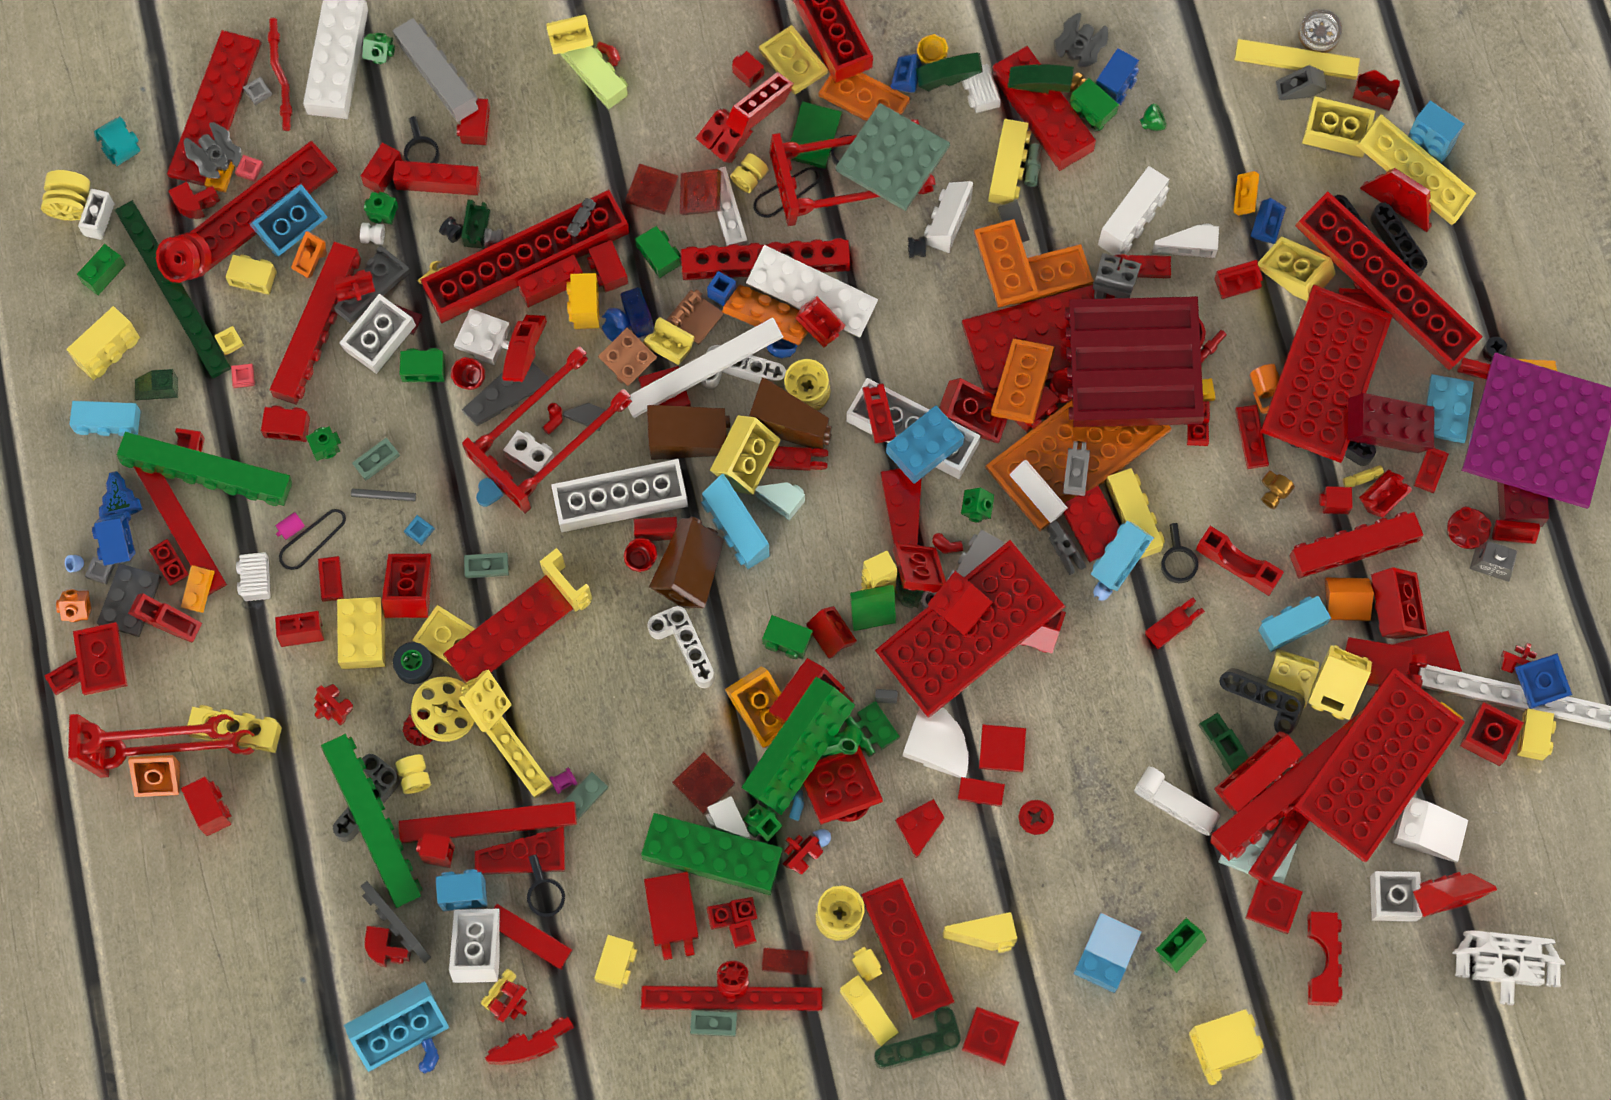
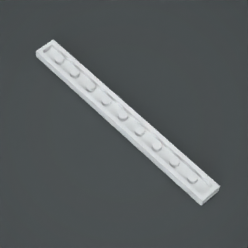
M1427 665L1426 668L1419 667L1418 675H1421V679H1423L1422 688L1523 711L1529 708L1522 687L1519 685ZM1565 697L1532 708L1534 710L1554 713L1555 718L1611 730V706Z

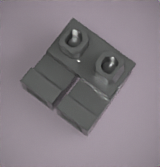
M1102 253L1093 290H1095L1094 298L1106 299L1107 294L1114 295L1115 298H1130L1141 264L1123 259L1120 270H1117L1120 258Z

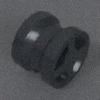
M449 217L440 226L439 233L443 236L446 235L451 243H455L462 236L463 225L456 223L454 217Z
M921 236L919 239L908 237L909 258H914L915 256L926 257L925 236Z
M1500 337L1490 338L1483 348L1484 358L1491 362L1494 353L1504 355L1507 351V344Z

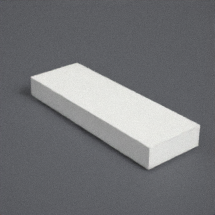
M1024 460L1010 474L1012 479L1050 523L1054 522L1068 508L1027 460Z

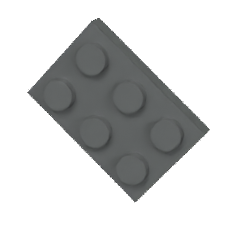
M119 563L97 624L100 626L116 622L119 632L140 637L145 622L128 614L137 594L144 593L154 599L162 577L159 574Z

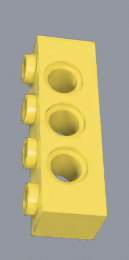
M888 550L864 561L863 570H861L863 576H861L862 589L860 591L887 585H893L895 590L897 568Z
M200 705L199 708L192 707L188 725L204 724L213 716L227 714L234 720H222L217 727L219 734L230 732V727L236 723L239 724V729L235 732L243 729L252 732L254 728L259 727L261 732L257 736L245 735L241 737L238 745L276 753L282 729L276 719L264 717L263 720L256 719L254 715L242 713V716L226 709H221V712H218L205 705ZM205 733L188 734L192 738L208 741L222 740L212 739Z

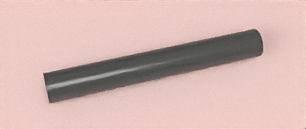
M351 489V497L416 501V493Z

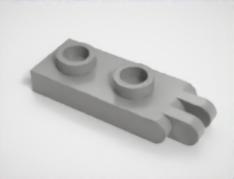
M1074 441L1073 448H1068L1063 494L1085 496L1090 450H1086L1087 442H1082L1081 449H1077L1078 441Z

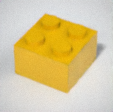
M596 273L570 274L571 282H567L569 322H573L574 329L600 328L599 288Z

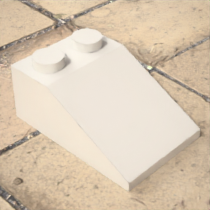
M1412 797L1398 818L1392 843L1457 863L1468 820L1430 802Z
M499 909L454 910L449 972L453 983L498 982Z

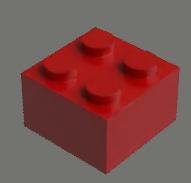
M1483 702L1477 709L1460 747L1501 766L1506 761L1524 722Z
M204 776L181 788L198 828L206 836L231 825L229 820L232 817L227 805L220 800L223 798V795L214 781L210 782Z

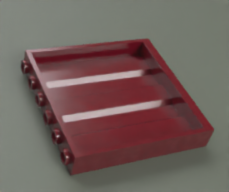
M1198 296L1069 300V307H1065V320H1069V327H1066V340H1070V347H1066V358L1071 360V367H1067V380H1071L1072 387H1068V400H1072V407H1069V420H1073V427L1203 424L1204 404Z

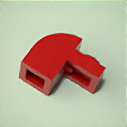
M185 182L168 191L178 211L190 219L204 218L205 215L202 210L211 208L220 201L213 186L194 195L189 184Z
M367 926L364 941L365 950L377 965L386 968L388 959L394 964H404V961L410 962L411 951L409 952L404 948L390 947L392 931L389 928Z

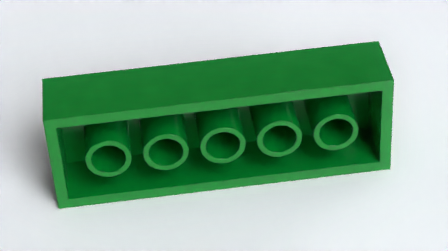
M815 677L741 788L765 806L782 815L810 772L814 769L822 754L826 751L834 736L839 732V729L851 714L855 704L835 687Z
M653 813L641 857L643 861L771 896L783 855V848Z

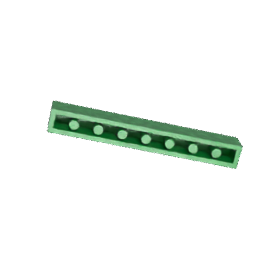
M129 432L124 433L116 454L119 462L125 467H138L151 474L154 472L161 473L169 479L180 478L188 484H202L208 489H221L230 495H244L245 498L252 501L259 499L271 506H285L292 486L291 477L287 474Z
M345 733L322 744L320 747L395 908L421 897L422 886L418 878L414 880L410 873L413 871V867L409 859L404 860L402 856L403 845L400 839H395L391 832L395 829L390 818L385 819L382 813L385 807L380 797L375 798L373 790L376 788L371 777L366 778L363 772L366 766L362 758H357L354 750L357 747L353 738H348Z

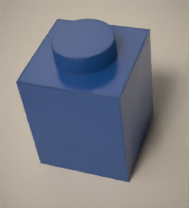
M718 271L707 287L708 298L724 306L736 290V281Z

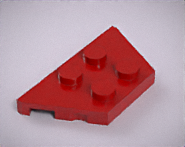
M1393 168L1370 182H1364L1360 187L1362 191L1379 202L1389 204L1396 213L1425 232H1428L1431 228L1432 223L1429 222V214L1431 213V205L1429 203L1431 199L1430 190L1398 169Z

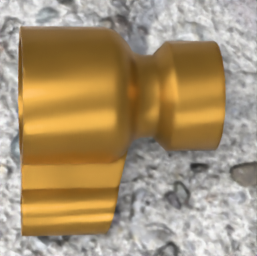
M1268 471L1261 481L1270 492H1266L1261 500L1269 508L1275 509L1280 503L1279 500L1287 498L1295 486L1287 477Z

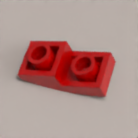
M1203 401V424L1187 425V445H1209V401Z
M168 539L149 549L170 586L189 576Z
M753 897L731 900L730 903L708 906L706 908L711 930L757 919Z

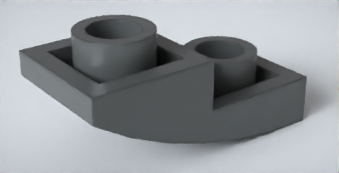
M1018 200L999 206L998 211L1001 221L1005 222L1015 219L1022 243L1029 241L1030 238Z

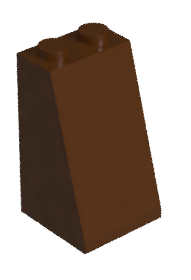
M761 379L749 417L757 418L781 440L811 449H824L825 445L829 446L832 437V426H829V418L768 379Z
M647 405L651 460L718 455L727 438L726 428H730V415H725V408Z
M695 517L680 519L649 588L682 608H705L724 539L718 536L716 530L709 527L706 528L702 525V521Z

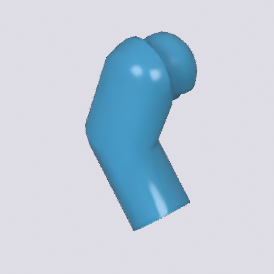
M801 789L798 790L793 798L794 803L789 814V818L799 821L804 808V795Z

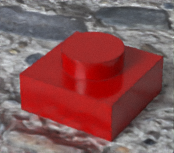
M751 920L729 926L735 949L757 942Z

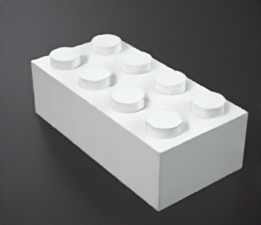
M1148 166L1102 228L1098 246L1112 255L1127 254L1133 245L1131 242L1134 237L1138 239L1144 230V224L1146 222L1150 223L1156 212L1154 211L1157 206L1162 207L1165 203L1166 195L1170 189L1168 188L1170 179Z

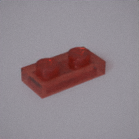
M763 949V972L807 975L808 951Z

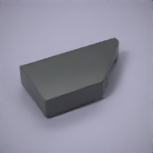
M586 403L564 411L563 416L588 427L605 409L591 403Z

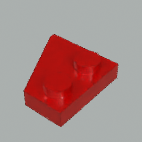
M932 799L895 819V823L913 855L917 858L945 818L935 800Z

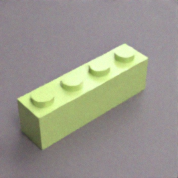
M587 46L586 48L559 53L608 110L628 96L626 81L623 77H618L615 74L613 66L602 59L603 56L597 48L593 49L592 46Z

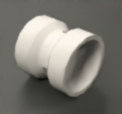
M362 222L360 242L368 244L371 241L377 245H383L385 236L384 224L371 226L370 223Z

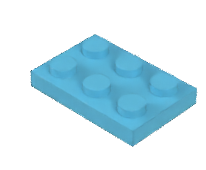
M1434 374L1430 376L1426 405L1434 407V438L1465 443L1474 385L1473 381Z

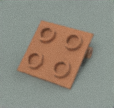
M696 289L695 291H689L666 321L693 335L694 342L699 345L724 313L702 298V293Z
M628 327L598 355L617 375L616 379L621 384L624 382L627 386L657 358Z

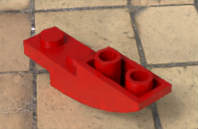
M526 314L523 321L517 322L506 353L502 374L503 381H524L536 356L534 348L547 324L545 315Z
M560 1017L551 1023L552 1027L546 1031L540 1029L532 1034L531 1040H528L524 1033L522 1035L517 1033L507 1039L508 1043L500 1047L497 1045L487 1052L489 1055L485 1059L489 1064L506 1065L539 1058L559 1048L555 1039L573 1029L574 1026L568 1017L565 1019Z

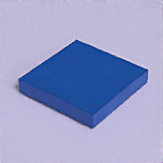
M1558 653L1515 667L1529 709L1572 695Z

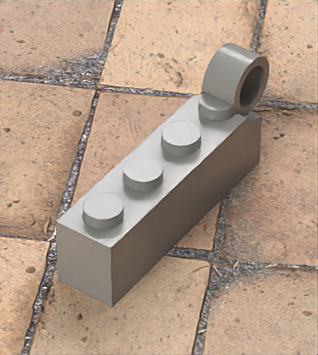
M983 530L978 535L974 534L968 544L971 546L967 553L963 552L958 560L960 565L956 571L965 577L1002 547L1004 542ZM953 569V570L951 571V573L949 574L947 580H948V579L950 578V576L955 572L954 569ZM926 591L923 594L922 607L924 610L928 607L926 598L935 596L936 593Z

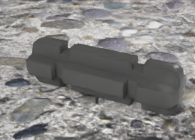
M586 198L583 201V207L579 208L572 220L573 224L570 223L567 228V232L570 235L576 237L580 233V227L584 226L591 214L590 211H593L596 206L592 199Z

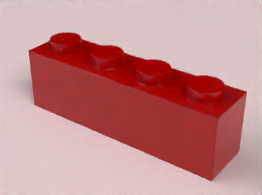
M779 72L775 73L732 107L726 125L741 136L786 102L794 83Z
M396 160L393 181L396 190L479 196L481 175L478 166Z
M1279 731L1216 786L1214 790L1229 809L1239 812L1254 797L1265 791L1270 783L1279 780L1287 768L1295 766L1303 753L1288 734Z

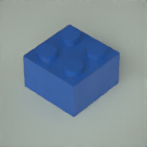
M1117 48L1097 78L1096 84L1121 105L1127 96L1125 94L1128 88L1132 89L1137 81L1136 76L1140 70L1137 68L1139 60Z
M122 512L101 516L94 523L92 533L94 539H98L99 543L97 555L100 561L103 560L104 566L130 561L136 552L127 513Z

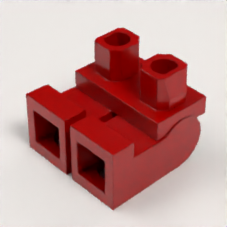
M724 108L723 110H717L695 139L711 150L722 161L732 163L736 158V153L743 147L753 133V130L750 129L741 136L727 126L726 121L730 112Z

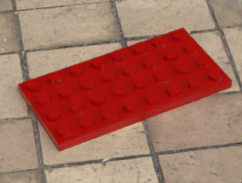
M1094 284L962 320L961 324L983 390L996 396L1013 339L1054 346L1055 352L1046 382L1051 381L1056 371L1071 367V360L1066 358V347H1070V340H1066V327H1069V320H1065V307H1069V300L1095 299ZM1107 294L1106 299L1115 298V296Z
M1313 285L1260 432L1341 463L1350 442L1348 440V398L1367 392L1393 315Z
M1011 540L964 577L993 602L966 636L961 634L928 606L875 650L928 718L1065 608V605Z
M1395 668L1391 669L1293 808L1361 861L1367 862L1465 721Z

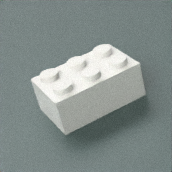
M379 294L340 341V345L344 351L377 374L416 324L412 317Z

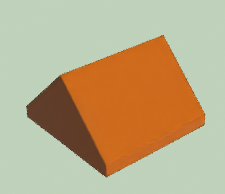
M1325 578L1326 610L1331 617L1330 620H1371L1374 592L1369 578Z
M174 755L128 758L134 797L179 795L180 762Z

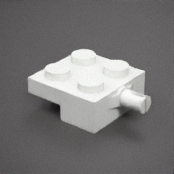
M470 308L454 343V348L474 355L475 359L495 365L502 348L508 349L510 341L506 339L511 330L510 324Z

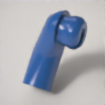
M429 1038L421 1043L426 1053L422 1062L419 1063V1070L422 1073L431 1072L439 1060L438 1051L432 1038Z

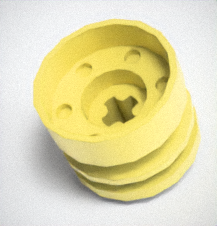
M68 170L48 172L44 184L46 192L42 197V212L56 219L80 220L86 204V198L89 195V179L84 175Z
M811 359L798 360L790 365L784 378L786 391L817 411L824 407L831 393L828 373L824 366Z
M834 886L823 893L818 902L815 918L816 925L824 936L840 941L847 940L856 934L860 929L865 912L864 902L859 893L846 886ZM837 912H841V920L837 919Z

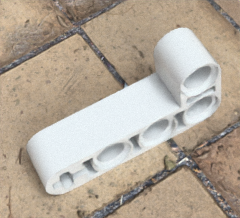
M713 345L709 347L706 353L712 351L720 345ZM750 355L740 361L742 363L740 366L731 365L715 374L713 379H706L701 382L703 387L713 389L719 384L722 373H726L759 384L762 378H766L781 388L785 385L786 369L780 363ZM759 367L762 370L756 373L752 371V368Z
M675 606L652 616L648 620V629L651 637L659 640L674 634L696 684L701 688L710 687L714 683V671L686 610L680 606ZM675 615L684 617L681 622H674L672 620ZM657 623L664 626L660 631H655L652 627ZM684 634L692 635V639L687 642L683 641L681 637ZM693 653H699L701 658L694 661L690 659V656ZM703 667L705 675H708L707 679L701 677L699 668Z
M1148 766L1136 785L1135 793L1200 833L1210 835L1220 818V814L1164 780L1165 775L1162 772Z

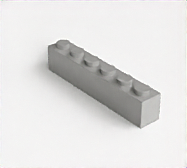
M414 18L392 30L398 45L457 122L478 110L476 94L472 89H467L468 85L464 78L457 76V70L454 65L447 63L446 55L441 49L437 50L436 42L431 36L427 37V31L421 23L418 25Z

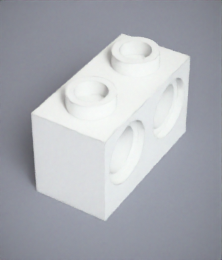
M517 430L503 449L507 459L532 475H536L554 458L553 449L545 443L539 444L528 432L522 433ZM520 444L527 446L522 451L516 449ZM538 455L544 456V459L540 462L534 461V458Z

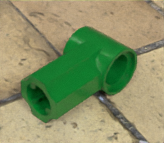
M855 726L846 727L843 732H839L834 736L822 756L825 757L842 752L847 755L856 753L862 739L861 730Z

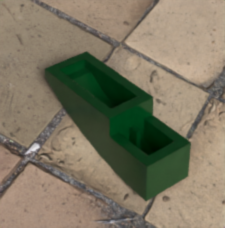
M980 53L952 56L916 68L918 86L929 92L944 84L950 87L982 73Z
M1049 64L1011 67L1008 88L1049 93V90L1070 93L1074 67Z

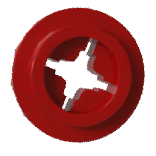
M418 711L417 716L422 720L430 717L428 712ZM409 714L408 718L404 721L402 730L406 740L416 746H424L431 743L432 739L423 734L420 737L418 731L414 730L416 726L411 714ZM438 724L434 726L436 733H438Z
M1031 800L1021 807L1018 815L1019 823L1027 833L1034 836L1044 834L1053 825L1054 813L1046 802ZM1041 810L1040 819L1042 822L1036 821L1031 825L1032 816L1030 814L1036 815Z

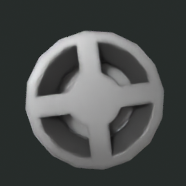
M485 228V248L503 240V229L492 231Z

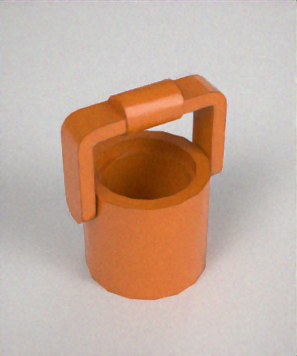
M1275 364L1263 365L1249 374L1255 388L1253 395L1261 413H1267L1269 406L1263 408L1259 399L1272 397L1280 378Z

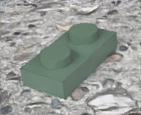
M385 438L352 462V464L364 480L367 481L397 459L400 454L390 441Z
M508 553L464 555L465 578L509 576Z
M591 772L562 803L575 802L576 819L578 820L608 789V786Z
M692 1010L690 1034L736 1037L737 1013Z

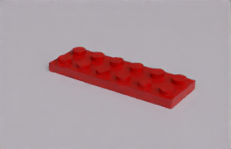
M545 575L444 652L443 656L463 681L467 683L471 679L477 678L483 671L489 670L492 673L570 613L573 607L548 576Z
M903 878L861 894L865 908L912 1020L954 1004L952 994Z

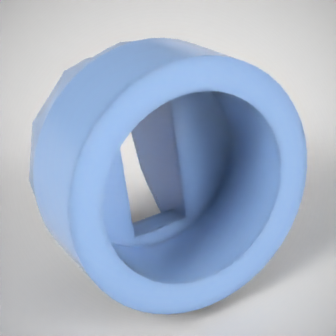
M68 555L65 558V567L68 572H77L84 566V560L79 555Z
M1098 582L1093 590L1094 597L1098 596L1099 601L1108 599L1113 592L1112 589L1102 582Z
M819 829L813 832V836L819 839L817 843L821 848L827 846L831 841V833L828 830Z

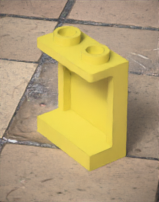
M557 548L540 560L543 574L548 576L575 612L579 609L583 610L590 605V600H592L590 587L585 584L576 591L560 573L565 568L562 554Z

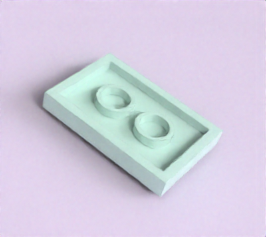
M1264 832L1262 838L1253 845L1251 843L1248 845L1246 851L1239 858L1234 857L1228 861L1221 854L1218 862L1248 874L1273 835ZM1297 844L1293 845L1271 880L1284 883Z

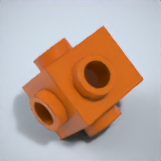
M70 589L62 592L60 599L56 601L57 613H60L61 621L78 622L80 620H88L92 610L89 590L77 591Z

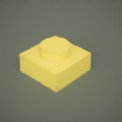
M233 326L215 335L225 356L244 346Z

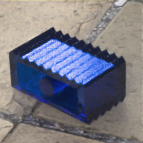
M637 287L622 292L620 296L632 332L638 338L654 333L651 314L641 289Z

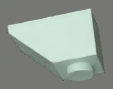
M786 482L757 486L755 489V496L789 521L805 502L804 491L796 484L792 486Z

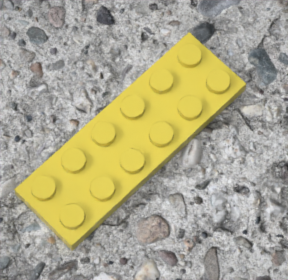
M1382 114L1376 118L1357 144L1360 150L1384 170L1389 171L1396 168L1429 189L1431 209L1451 225L1456 223L1476 194V192Z

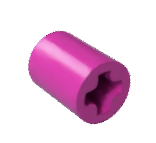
M294 512L275 525L278 530L276 535L277 537L282 535L287 540L303 529L305 525Z

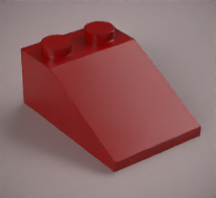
M962 378L948 382L939 409L949 420L979 434L980 438L997 444L1000 442L1008 420L992 416L991 410L995 395Z
M431 553L388 554L382 594L384 618H428L431 588Z

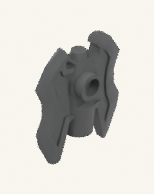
M1076 13L1065 21L1061 36L1054 40L1055 49L1060 58L1064 57L1065 53H1067L1070 60L1079 59L1078 67H1086L1097 62V55L1100 49L1107 45L1108 27L1103 26L1092 37L1094 28L1091 25L1084 24L1078 30L1082 14Z
M211 122L209 125L215 140L208 134L203 135L198 141L202 147L200 148L190 139L185 138L184 147L187 158L194 161L199 167L200 175L208 178H220L218 170H227L230 162L235 167L239 165L241 148L233 144L229 131Z

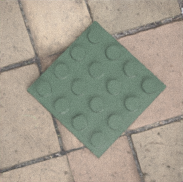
M879 103L836 165L835 171L906 211L950 147V142Z

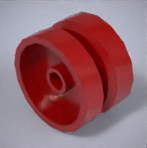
M188 232L163 239L156 251V262L159 271L166 279L171 282L181 283L204 276L211 265V251L203 237L196 233Z

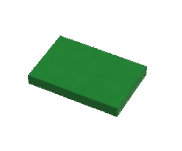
M802 102L790 142L801 145L835 139L842 111ZM831 148L799 153V155L790 160L826 169Z
M893 585L850 593L853 631L896 623L895 590Z

